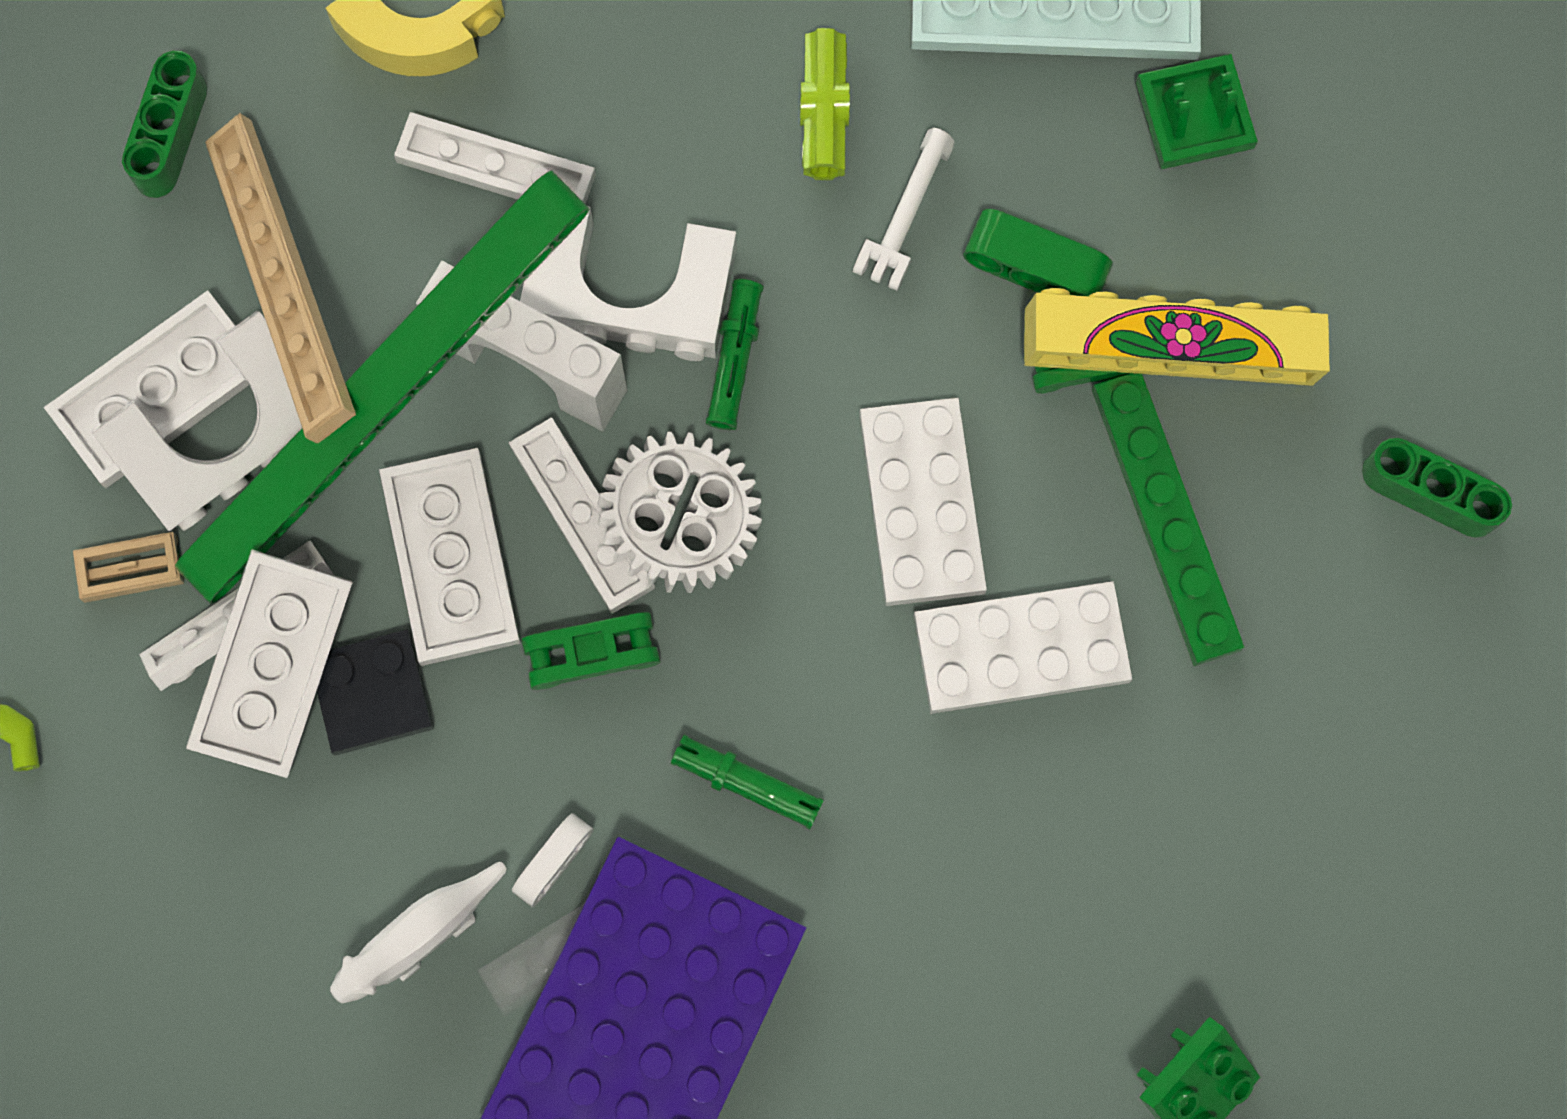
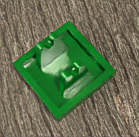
M1232 54L1138 75L1136 85L1161 170L1255 148L1258 140Z
M1211 1017L1202 1024L1192 1037L1179 1028L1174 1030L1170 1036L1179 1043L1178 1047L1181 1050L1158 1076H1155L1144 1067L1136 1074L1147 1088L1139 1098L1156 1119H1225L1237 1104L1244 1102L1249 1097L1255 1083L1261 1078L1227 1030Z

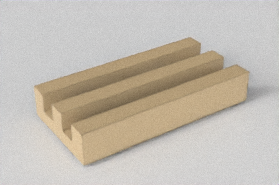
M174 532L74 550L73 555L80 600L86 603L184 584L183 575L175 568V564L180 558L177 550L179 545L177 535ZM165 548L166 555L89 570L87 568L88 562ZM168 567V572L90 586L89 583Z

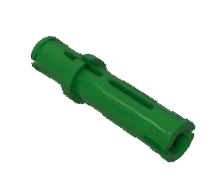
M734 280L727 320L722 321L719 334L723 336L715 373L709 413L705 422L708 426L717 429H737V417L745 384L752 342L758 340L759 328L755 324L764 286L752 280Z
M686 734L683 735L679 743L680 746L677 747L673 755L671 765L678 766L712 782L711 788L719 792L723 787L806 826L805 828L809 830L811 829L824 799L812 796L736 760L737 754L729 750L726 754H723L689 738Z

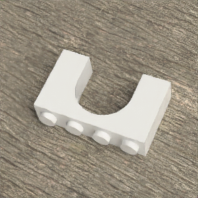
M589 207L590 210L582 222L524 282L520 302L600 344H605L607 340L626 343V347L643 353H652L655 351V348L675 351L674 354L677 357L689 361H702L704 357L716 358L720 338L719 330L724 318L737 250L736 232L687 223L678 273L670 289L661 298L649 305L638 308H620L607 304L597 298L584 281V269L594 225L591 208Z
M444 261L440 262L417 300V306L454 268L452 265ZM511 296L456 353V355L475 364L484 347H487L513 359L532 371L553 389L560 410L602 432L627 392L621 354Z
M259 311L251 314L216 340L250 385L257 404V418L254 429L248 440L237 451L215 460H197L186 457L169 446L134 400L92 430V435L168 531L177 525L183 531L190 528L208 513L203 507L218 495L225 501L243 489L249 483L244 476L259 465L264 469L302 429L266 320Z

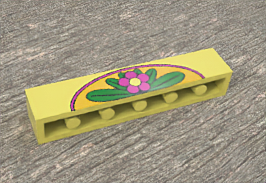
M1050 288L1036 293L1025 308L1024 366L1313 386L1330 371L1328 314L1311 313V309L1304 306H1290L1280 311L1263 309L1261 304L1252 302L1225 307L1215 306V302L1209 299H1194L1184 304L1167 302L1165 297L1157 295L1143 296L1137 300L1119 299V296L1112 292H1096L1089 296L1070 295V292L1065 289Z

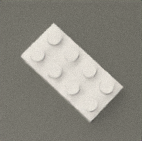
M207 290L50 402L44 409L98 481L105 488H108L122 478L124 474L92 435V430L134 400L159 434L169 444L249 386L246 379L216 341L235 327V325Z
M959 398L860 409V424L885 606L985 594L987 589Z
M474 448L379 469L419 664L424 666L521 644L479 449Z
M251 549L186 749L288 778L352 585L351 580Z
M1114 581L916 611L913 615L930 714L1127 684L1132 681Z

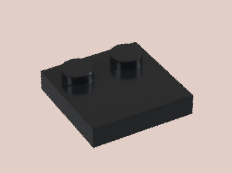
M408 629L334 648L329 651L317 688V694L331 753L334 756L434 729L411 633Z

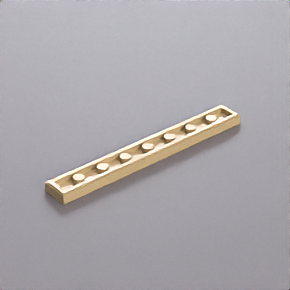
M239 113L206 140L205 143L305 438L318 444L355 416L356 413L252 120Z

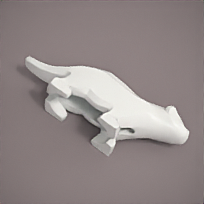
M497 862L473 877L439 888L413 903L376 935L361 950L359 955L353 958L348 955L343 957L342 968L336 974L330 987L333 997L342 1004L352 1002L368 994L374 995L377 986L389 984L398 978L403 982L421 968L420 961L452 935L457 938L475 923L473 911L486 894L504 876L507 870L502 862Z

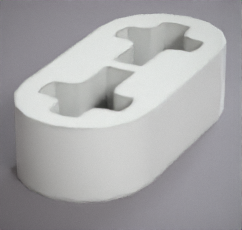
M571 813L555 830L517 879L512 892L531 907L538 904L585 845L593 832V828L577 815Z

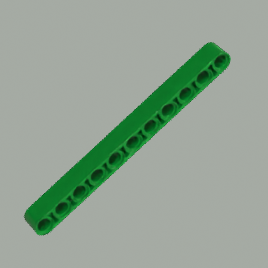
M552 170L537 179L345 382L356 415L318 444L305 438L303 429H301L179 558L175 568L210 604L218 601L242 579L251 549L266 553L582 222L590 210L589 207Z

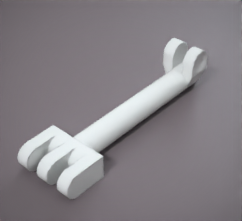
M938 128L928 129L920 146V150H922L921 156L881 245L866 239L852 272L862 276L868 267L869 260H875L877 263L870 280L880 283L889 266L895 269L890 277L888 287L896 291L899 290L911 263V258L898 252L940 159L947 161L950 157L955 143L950 134Z

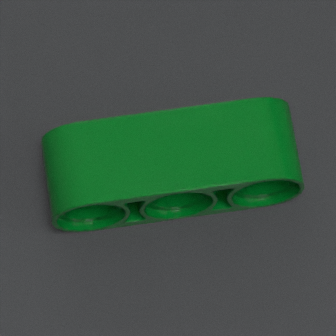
M172 50L166 52L153 65L122 156L123 168L141 194L151 198L165 196L175 187L207 95V85L192 57L183 51ZM183 75L189 76L188 80L182 85L171 86L176 78ZM175 119L173 124L167 129L156 130L158 124L163 120ZM153 162L159 163L154 172L147 175L141 174L146 165Z
M984 209L981 212L963 253L964 259L974 267L1036 293L1050 288L1065 289L1070 292V295L1089 296L1096 292H1102L1113 266V261L1107 255L1094 248L995 209Z
M1389 438L1383 441L1363 464V479L1369 488L1466 536L1474 538L1484 537L1505 522L1511 514V497L1502 486L1407 440ZM1381 457H1388L1396 461L1400 468V475H1392L1386 472L1381 465ZM1427 479L1439 481L1445 488V497L1441 498L1432 494L1427 487ZM1473 501H1480L1488 506L1491 512V520L1483 519L1476 514Z

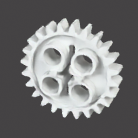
M667 432L663 446H659L652 436H648L644 445L645 453L632 444L627 452L628 461L617 457L612 467L616 475L606 474L602 486L609 492L600 493L597 505L607 510L600 513L597 523L599 526L612 528L605 533L603 544H619V548L613 558L614 562H620L629 558L632 564L628 575L632 577L643 569L648 572L646 578V586L651 587L657 578L660 577L665 579L666 592L671 593L676 581L682 580L687 593H692L697 579L700 578L702 583L710 589L716 581L715 571L724 579H729L734 571L731 562L742 566L748 557L744 549L752 550L757 541V537L750 532L757 531L761 525L762 519L752 515V513L758 510L761 499L747 497L752 492L756 482L755 480L740 481L739 477L745 464L742 462L730 467L726 463L731 451L728 448L721 451L717 456L711 453L713 439L708 438L702 447L699 448L694 446L693 434L689 432L683 444H677L672 432ZM662 473L667 474L676 481L677 486L672 488L662 487L656 482L654 476ZM690 475H696L698 483L672 544L668 550H663L660 546L687 480ZM705 493L714 494L720 498L723 506L718 508L709 507L703 502L700 495ZM642 516L650 517L655 520L659 529L651 532L645 531L637 525L635 519ZM686 536L697 537L703 542L705 550L696 552L688 549L684 545L682 538Z

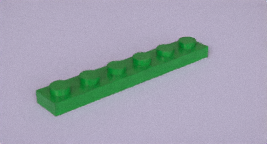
M1130 373L1095 384L1092 389L1093 396L1193 666L1242 651L1245 648L1143 375Z

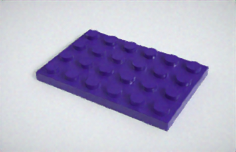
M617 836L480 1119H717L807 927Z

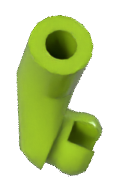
M0 704V739L10 744L13 771H29L39 768L34 724L30 719L8 705Z

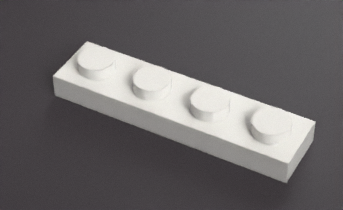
M412 112L409 114L394 154L395 160L399 164L517 200L537 179L552 170L586 204L596 176L594 167Z
M553 418L546 420L510 441V448L611 614L654 590V584L651 587L646 586L648 573L643 569L632 577L628 575L632 564L629 558L620 562H614L613 558L619 548V544H603L605 533L612 527L599 526L597 521L600 513L607 509L597 505L599 493Z
M311 540L283 558L284 560L334 575ZM238 589L139 654L149 677L160 691L173 683H180L193 674L196 667L217 654Z

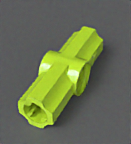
M817 28L814 32L805 34L804 82H801L800 126H804L802 167L803 175L810 176L815 180H833L836 177L845 176V127H849L850 84L846 83L847 43L846 34L839 33L832 28Z

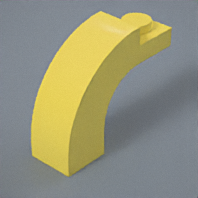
M336 0L325 8L333 29L355 54L375 67L406 76L443 74L469 64L478 58L474 38L491 33L505 16L501 0H461L445 12L427 18H412L400 15L388 8L381 0Z

